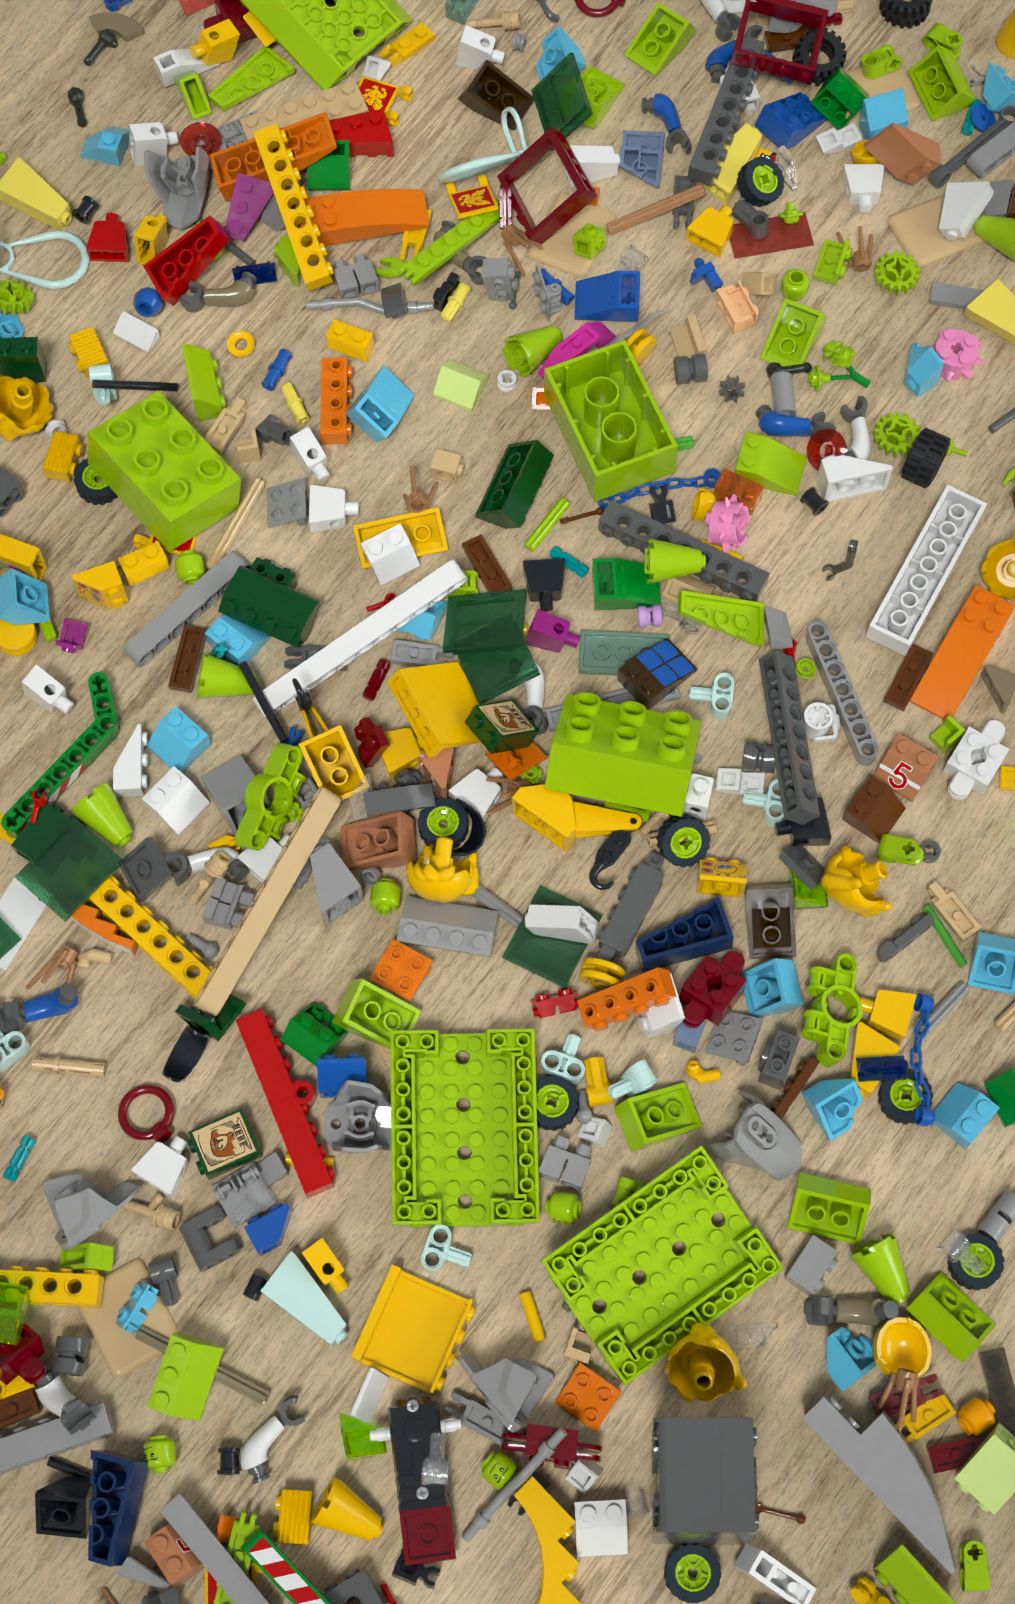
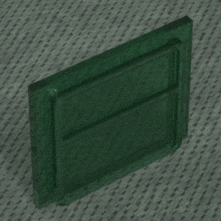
M572 52L531 89L544 133L553 127L567 138L593 114L574 53Z
M526 589L448 596L443 653L462 655L509 651L516 649V647H522Z
M512 614L452 644L479 705L541 675Z
M73 817L15 878L32 892L39 901H42L66 922L124 863V860Z
M541 885L530 905L581 906L598 922H600L603 916ZM525 913L502 958L532 974H536L562 988H566L589 944L535 935L525 927Z

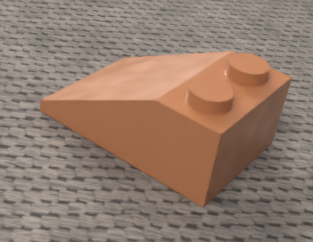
M891 123L864 144L865 148L897 179L914 185L941 165L940 143L895 123Z
M399 811L341 826L342 861L349 870L366 869L372 866L377 868H395L407 865L411 860L412 863H416L415 820Z

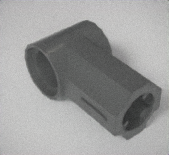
M740 199L732 208L733 213L731 215L749 229L750 235L753 238H765L768 235L769 223L767 213L757 211L745 200Z
M271 414L255 428L256 435L263 442L268 443L271 440L282 446H290V437L295 434L291 427L281 424Z

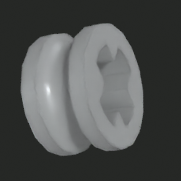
M519 32L515 33L513 51L519 49L520 52H524L527 38L526 33H523V35H520Z

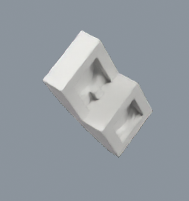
M855 123L838 131L834 127L816 136V140L824 155L855 147L856 142L863 141Z
M718 768L717 791L743 796L745 791L765 794V773L742 772L741 769Z

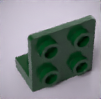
M230 994L222 1009L214 1018L193 1006L187 1008L181 1004L175 1010V1013L187 1024L189 1023L219 1042L231 1024L240 1015L246 1003Z

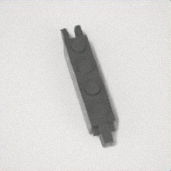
M652 851L644 863L640 862L638 868L633 867L628 877V880H630L628 887L621 889L618 896L620 902L617 908L612 907L607 917L610 920L607 927L602 926L597 936L599 940L598 948L600 949L597 956L598 959L612 962L615 956L622 958L628 953L663 885L664 877L661 868L664 857Z

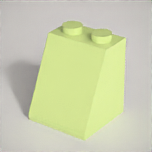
M1000 1423L995 1426L969 1457L954 1478L957 1481V1486L964 1493H971L977 1499V1504L984 1511H990L994 1515L1015 1493V1436Z

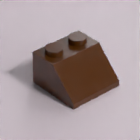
M870 775L845 810L842 820L880 844L881 836L889 834L906 808L890 787Z

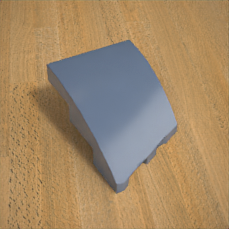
M623 130L619 167L650 185L660 188L665 132Z

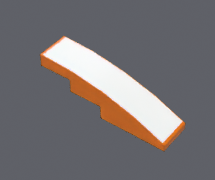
M57 895L54 896L53 900L56 905L74 923L89 934L116 949L134 956L136 955L138 950L136 942L119 936L120 930L117 925L101 920L102 915L98 909Z

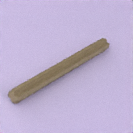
M141 1326L135 1336L137 1340L164 1354L170 1340L145 1326ZM219 1365L214 1380L260 1404H265L270 1394L269 1390Z

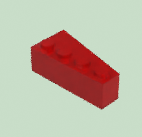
M384 109L329 120L335 140H349L351 157L356 155H368V157L387 155V157H394L393 141Z
M209 215L144 264L143 267L161 298L174 306L179 301V298H181L180 295L185 294L189 289V282L196 281L230 239L221 223Z

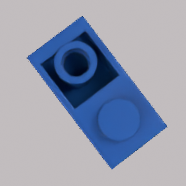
M280 1203L273 1206L269 1210V1214L263 1217L260 1215L253 1217L247 1222L248 1225L244 1227L260 1257L282 1245L292 1213L288 1203L285 1205Z

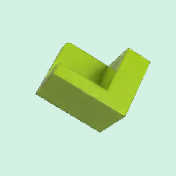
M949 715L946 717L943 725L932 733L929 739L946 754L961 741L966 730Z

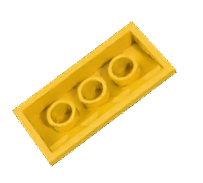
M439 507L426 509L420 513L413 512L353 525L362 569L370 568L371 566L360 547L361 543L398 524L402 525L416 557L447 551L448 545Z

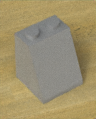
M241 755L200 777L208 794L234 836H236V832L247 809L245 804L247 785L255 776ZM265 793L264 806L265 809H268L271 804Z
M327 843L325 846L320 845L316 847L310 855L319 909L325 926L364 900L361 885L330 843Z

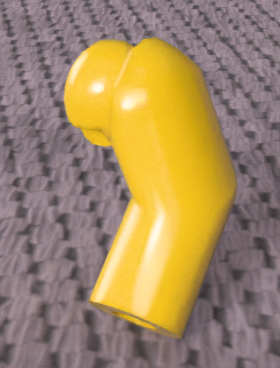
M223 835L207 844L208 850L219 847H229L236 851L241 849L236 844L235 837Z
M695 1060L687 1063L686 1072L696 1082L704 1084L721 1080L718 1068L705 1071Z

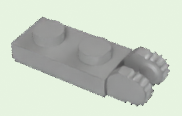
M393 640L390 663L414 667L450 663L436 660L437 655L441 658L451 659L455 657V651L449 648L438 647V645Z
M455 1392L452 1393L450 1397L455 1402L467 1406L463 1415L447 1406L444 1407L443 1412L455 1419H460L462 1425L499 1446L500 1443H506L507 1440L502 1439L501 1435L502 1433H511V1431L507 1429L491 1410L472 1399L470 1401Z

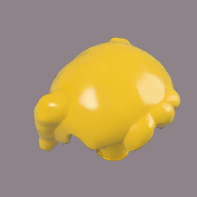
M0 375V436L6 441H12L18 436H26L42 430L45 424L50 422L53 417L51 413L53 405L49 401V390L42 384L37 386L36 383L27 377L14 379L9 376Z
M1015 532L1010 539L992 546L981 566L983 582L989 587L990 592L1015 601Z
M436 838L435 852L432 846H425L422 855L414 866H412V860L406 866L409 886L425 900L442 903L453 902L462 895H472L479 887V874L476 863L477 853L468 855L464 861L453 862L454 859L451 858L454 841L451 838Z
M845 845L829 859L824 875L821 878V884L828 896L845 910L857 912L858 915L866 918L891 910L892 904L883 900L882 897H875L873 895L879 888L878 879H885L887 877L886 865L882 861L869 865L863 860L864 856L862 854L853 852L848 845Z
M695 1323L689 1335L684 1336L670 1349L668 1362L665 1366V1374L669 1376V1384L677 1388L681 1398L687 1402H693L695 1398L712 1402L722 1394L730 1393L733 1390H743L747 1386L745 1377L740 1373V1365L736 1354L709 1324Z

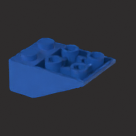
M799 92L764 105L754 125L784 151L796 146L828 119L810 103L811 101L807 95Z
M615 271L576 281L574 320L638 322L640 271Z

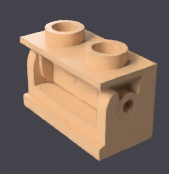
M740 280L737 282V287L735 284L716 289L715 302L733 334L756 326L759 316L758 307L756 304H752L749 291L746 287L742 286Z

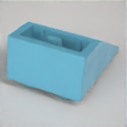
M383 365L345 414L374 441L379 442L387 438L399 423L415 394Z

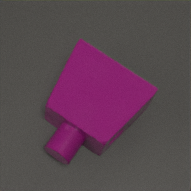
M537 609L531 622L525 645L560 653L563 645L576 648L580 635L568 632L570 627L569 621Z

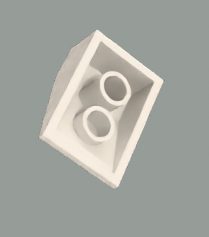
M831 455L821 460L816 481L822 499L831 502L886 490L893 468L892 465L845 455Z

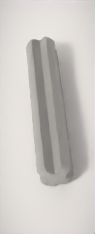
M479 885L475 893L472 894L474 898L489 909L499 911L498 915L515 928L522 924L524 920L522 915Z
M959 983L929 1015L930 1029L923 1039L966 996L969 988L965 984ZM921 1024L918 1032L923 1033L926 1026Z

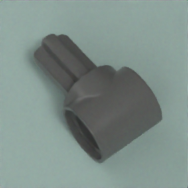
M173 1256L148 1263L152 1282L160 1287L164 1306L169 1307L177 1304L178 1297L174 1281L177 1280L178 1273Z

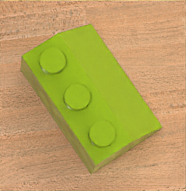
M938 45L908 70L928 115L933 121L960 113L976 100L953 52L943 46Z
M181 344L198 422L218 418L222 408H226L224 395L219 396L218 390L222 389L220 376L215 377V371H218L216 358H211L210 350L189 344Z
M799 1172L787 1228L859 1245L870 1208L871 1189Z
M942 1272L906 1308L912 1317L920 1322L930 1332L931 1336L939 1340L948 1349L949 1353L961 1363L984 1341L996 1326Z
M181 1331L171 1334L147 1407L169 1416L199 1421L225 1348Z
M903 1544L894 1547L873 1567L877 1572L874 1575L884 1587L888 1585L895 1592L893 1597L899 1604H956Z

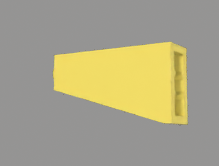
M746 123L734 134L731 146L727 145V157L725 162L721 161L719 165L721 166V171L718 179L714 178L711 186L700 182L697 183L701 184L723 203L729 205L738 189L737 178L738 172L741 170L740 168L754 159L761 147L762 134L760 131Z
M18 157L0 180V200L62 231L72 219L69 204L25 161Z
M997 279L966 307L964 315L1015 344V296Z

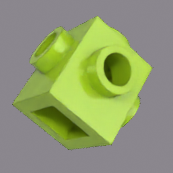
M586 223L573 235L574 254L592 260L605 248L606 239L605 229Z

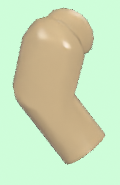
M90 949L79 954L77 957V967L87 970L90 963L94 961L109 964L112 953Z

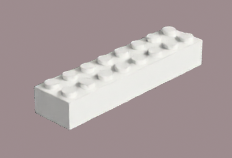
M950 485L946 486L870 623L866 634L867 638L904 656L908 654L981 520L987 503Z

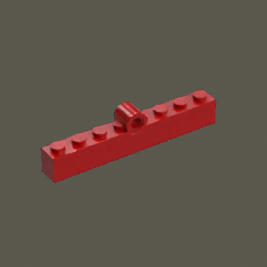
M260 1009L236 1019L307 1199L334 1188L332 1180L336 1179L331 1165L325 1166L323 1158L327 1157L322 1143L316 1144L314 1136L318 1135L313 1121L308 1123L305 1116L309 1113L308 1108L312 1107L316 1101V1093L312 1084L304 1080L297 1082L295 1078L290 1079L288 1071L292 1069L287 1057L282 1058L279 1050L283 1049L278 1035L274 1037L270 1029L274 1028L269 1014L264 1015L263 1010ZM301 1092H308L307 1097H298Z

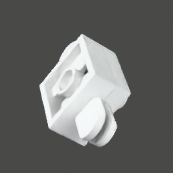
M988 721L981 732L969 726L943 771V773L952 777L948 785V793L953 799H965L972 789L983 795L1010 750L1000 744L1005 735V727L1000 721Z

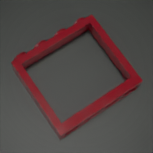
M745 0L731 64L811 84L829 10L791 0H754L756 2ZM749 11L817 28L809 65L741 49Z
M553 127L547 130L497 176L501 183L500 188H511L509 200H512V208L517 213V220L526 230L524 232L526 237L530 241L534 240L540 244L548 240L597 197L594 188L564 134ZM554 147L577 190L536 226L514 182Z

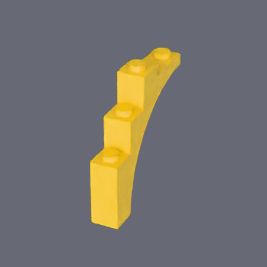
M530 1476L513 1495L525 1509L535 1529L540 1546L542 1576L540 1593L536 1604H581L562 1584L564 1580L569 1582L577 1574L578 1570L576 1567L579 1563L558 1542L560 1538L565 1540L574 1531L572 1525L575 1521L533 1476Z

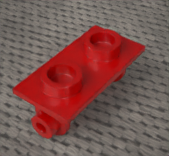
M568 987L559 989L558 994L549 995L548 993L535 995V999L530 1000L532 1005H536V1008H532L534 1018L539 1017L541 1019L555 1015L554 1006H558L560 1014L576 1011V1008H579L577 1003L579 999H574V996L579 995L578 992Z

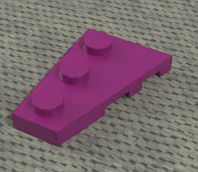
M241 173L237 174L224 228L228 237L244 241L274 193L269 181Z

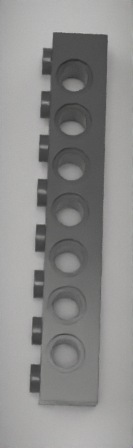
M746 36L743 37L741 49L766 55V51H763L765 42ZM730 62L690 162L687 179L710 186L714 178L718 179L721 171V166L719 165L721 161L725 162L728 153L726 147L727 145L731 146L734 133L732 132L734 128L738 129L741 120L739 114L745 111L747 105L746 96H751L754 86L752 81L753 79L757 80L759 71L747 67H739Z
M613 500L609 501L599 519L598 531L608 538L613 537L627 547L637 548L643 554H645V548L650 546V543H646L647 538L701 550L702 554L706 556L707 564L705 568L701 569L700 573L692 575L699 577L701 581L707 584L712 583L726 593H733L742 600L758 602L768 583L770 573ZM620 524H625V525H627L628 527H626V528H621V527H619L618 525H620ZM645 533L647 536L640 537L638 534ZM718 570H724V571H726L727 573H726V574H720V573H718L717 571H718ZM744 579L747 583H739L737 580Z
M775 649L760 658L759 665L784 818L804 825L819 817L820 812L794 658Z

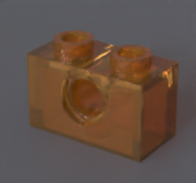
M724 468L715 484L714 495L716 500L725 501L726 496L730 500L732 495L736 494L737 502H743V505L748 507L749 515L752 516L762 499L764 486Z

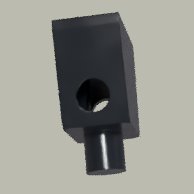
M565 558L523 561V576L531 602H539L540 610L542 611L553 610V601L561 600Z
M817 798L820 812L819 817L804 825L788 819L775 822L776 836L789 834L793 846L799 844L802 846H828L832 837L823 798Z

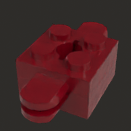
M214 0L216 16L204 20V29L230 19L240 33L238 43L257 36L247 22L242 20L244 19L243 15L248 13L249 10L240 0Z
M729 951L720 962L707 955L682 986L679 1000L680 1003L685 1005L683 1008L685 1019L682 1021L685 1026L697 1028L705 1019L719 1026L744 994L747 979L739 975L743 971L745 959L740 953Z
M6 1309L0 1314V1381L8 1385L19 1375L29 1384L38 1383L44 1378L46 1373L43 1361L39 1359L45 1353L40 1335L13 1312Z
M528 1424L527 1435L502 1433V1439L526 1442V1445L500 1443V1449L523 1452L524 1459L530 1461L538 1452V1447L545 1440L548 1441L559 1428ZM563 1428L567 1435L555 1448L556 1452L549 1459L546 1458L540 1466H544V1462L554 1463V1468L568 1470L569 1465H575V1459L601 1462V1456L577 1453L576 1451L578 1449L602 1452V1446L578 1442L579 1430Z

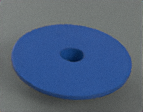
M978 103L972 107L971 119L980 131L984 132L996 122L994 113L985 104Z

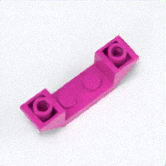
M602 322L585 323L552 350L538 371V375L544 379L545 368L581 356L593 346L600 349L613 340L615 335Z

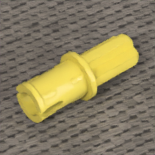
M460 282L453 295L448 297V303L441 313L444 321H452L458 309L463 307V301L471 290L467 284Z
M291 383L282 385L281 390L288 402L287 408L293 413L296 423L298 425L306 423L310 417L303 407L302 398H298Z

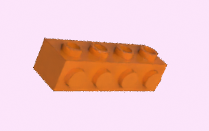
M347 357L321 358L320 436L322 445L348 444V436H352V423H348V416L345 414L352 405L348 404V398H352V385H349V379L353 378L352 366H348Z
M658 967L579 999L577 1003L584 1027L594 1029V1031H602L607 1029L610 1023L625 1022L630 1015H641L647 1013L650 1007L667 1005L670 999L677 996L669 970Z

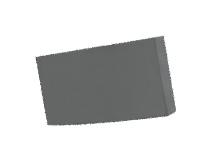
M401 282L381 289V299L386 319L402 316L406 312V302L403 297Z

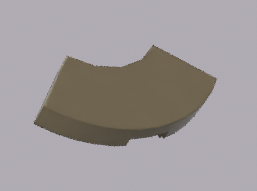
M104 12L89 16L90 22L98 35L107 28L127 42L144 34L142 27L134 19L120 13Z

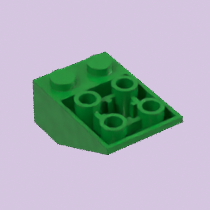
M597 558L592 560L594 611L637 609V606L652 607V605L656 604L661 606L659 582L646 583L645 579L650 578L649 574H645L644 563L619 558Z

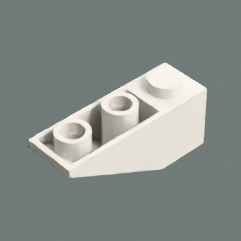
M190 49L170 50L153 57L156 73L164 88L175 84L174 78L190 71H195L199 74L220 65V63L205 65L200 57H192Z
M141 724L137 725L113 768V790L116 797L144 796V788H148L147 774L144 775V767H148V754L144 753L145 746H148V733L144 732Z

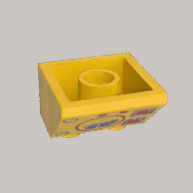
M114 561L71 575L81 599L108 610L112 608L118 609L129 603Z
M705 858L699 861L697 894L743 898L747 884L746 864H741L737 860L718 862L714 858Z

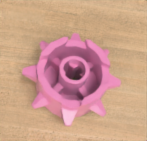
M948 329L944 332H939V339L936 345L929 347H932L945 362L941 376L946 378V380H959L963 376L971 379V371L974 365L984 364V361L977 357L981 343L978 342L975 335L963 330Z
M733 494L730 500L726 496L725 501H715L711 512H707L705 519L706 525H709L708 542L711 545H722L725 553H728L730 548L735 551V546L742 547L748 535H744L745 525H750L748 507L744 506L743 502H737L736 494Z

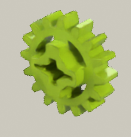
M895 250L893 255L886 252L885 258L879 257V261L875 264L874 277L877 278V285L882 284V291L887 288L889 289V294L896 291L897 295H900L902 290L907 294L909 288H915L916 283L919 282L921 268L917 267L918 261L912 262L913 255L906 257L905 251L899 255L897 250Z
M6 278L5 282L0 280V310H3V314L11 313L15 315V312L23 314V310L29 311V307L33 306L34 293L31 292V287H25L24 282L17 283L16 279L11 281Z
M900 411L897 412L896 416L889 412L887 418L882 415L880 422H876L873 436H875L874 444H879V451L885 449L886 456L891 452L894 458L897 457L898 453L905 457L906 451L910 452L920 434V425L914 426L916 419L909 420V414L903 417Z

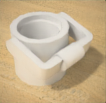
M820 702L807 706L803 715L807 737L813 739L814 743L836 741L839 738L838 730L841 727L840 716L837 714L835 706ZM831 727L834 735L826 736Z

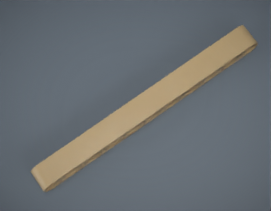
M323 786L319 787L194 1000L193 1005L213 1018L222 1009L341 802L340 797Z

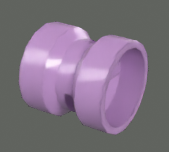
M660 604L652 605V607L637 606L639 628H646L648 625H653L654 627L662 626Z

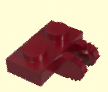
M367 717L362 718L359 721V725L354 728L356 739L362 742L357 749L358 756L363 761L365 768L373 767L389 746L382 725L374 726L373 721Z

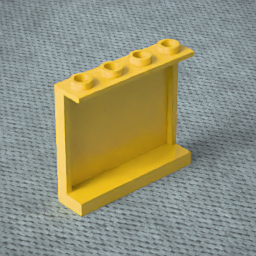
M458 662L398 669L387 681L429 758L436 757L445 748L481 743L465 723L473 707L481 705V702Z
M392 1264L351 1358L356 1362L370 1368L372 1367L383 1374L434 1396L436 1390L441 1392L446 1380L443 1374L446 1367L451 1368L456 1357L453 1351L456 1344L461 1345L465 1337L464 1325L466 1321L471 1322L475 1314L474 1300L465 1299L402 1271L400 1267Z

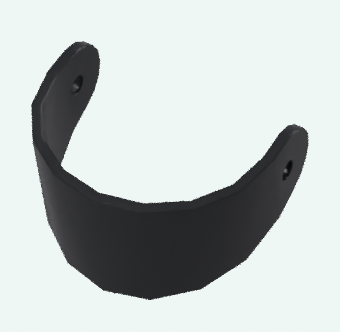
M457 798L455 801L469 813L472 827L468 840L463 846L452 851L451 855L467 856L475 853L483 845L486 837V828L481 815L472 806ZM431 841L429 842V845L435 848L436 844Z
M188 1023L172 1049L162 1074L173 1082L179 1083L192 1072L203 1055L209 1041V1035Z

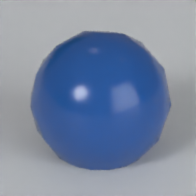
M149 287L141 288L135 293L133 306L138 314L144 317H154L162 309L163 300L155 289Z

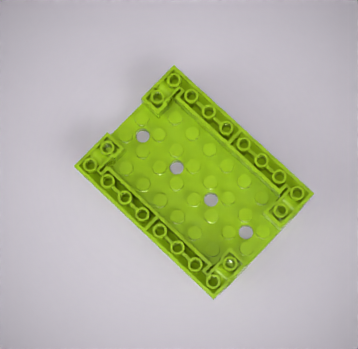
M240 0L322 91L336 86L355 70L358 61L380 43L385 45L413 21L395 0H334L336 5L333 7L327 6L325 0ZM356 29L361 30L364 36L356 37L353 31Z
M487 1029L486 1033L439 1034V1030L390 1031L392 1226L411 1228H433L436 1225H445L448 1228L504 1227L540 1223L535 1029ZM458 1053H467L470 1058L466 1064L458 1063L455 1058ZM461 1099H465L470 1103V1109L466 1112H461L456 1107L457 1102ZM462 1147H467L471 1151V1157L467 1160H462L457 1155V1151ZM466 1195L471 1198L472 1205L469 1208L463 1209L459 1206L458 1199L461 1196Z
M702 1145L541 1260L550 1280L605 1362L625 1386L668 1355L670 1349L680 1339L689 1335L695 1323L710 1324L784 1269L758 1228L751 1226L727 1190L729 1185ZM719 1212L723 1216V1223L715 1227L711 1219L715 1213ZM677 1241H681L684 1245V1251L680 1255H675L672 1251V1246ZM637 1270H642L645 1275L644 1281L640 1284H635L632 1279L633 1273ZM597 1299H602L605 1303V1308L600 1313H595L592 1308L593 1302Z

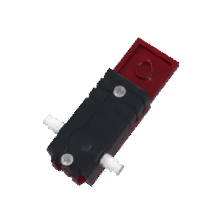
M422 1396L420 1400L416 1398H409L407 1401L397 1399L393 1407H388L389 1427L370 1430V1440H377V1442L391 1440L405 1566L455 1560L456 1551L442 1433L462 1430L461 1420H454V1418L441 1420L438 1401H432L427 1396Z

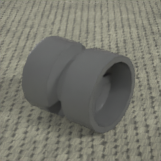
M704 353L692 355L691 358L687 356L674 357V375L677 385L688 384L691 380L695 383L708 380L707 360Z
M745 741L742 770L755 771L759 768L761 772L774 774L776 764L772 744L764 743L763 746H760L758 742Z
M57 1336L55 1351L58 1353V1356L53 1358L51 1372L68 1376H84L86 1362L83 1360V1356L88 1353L89 1340L71 1336Z

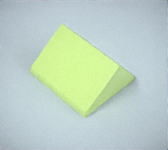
M449 360L441 365L433 396L473 411L490 375L454 360Z

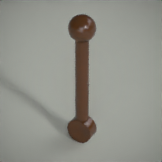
M598 507L595 511L560 519V523L566 524L570 521L593 515L601 516L604 509Z
M761 1503L755 1504V1512H759V1514L762 1512L796 1520L798 1524L806 1522V1517L803 1514L793 1515L766 1508Z

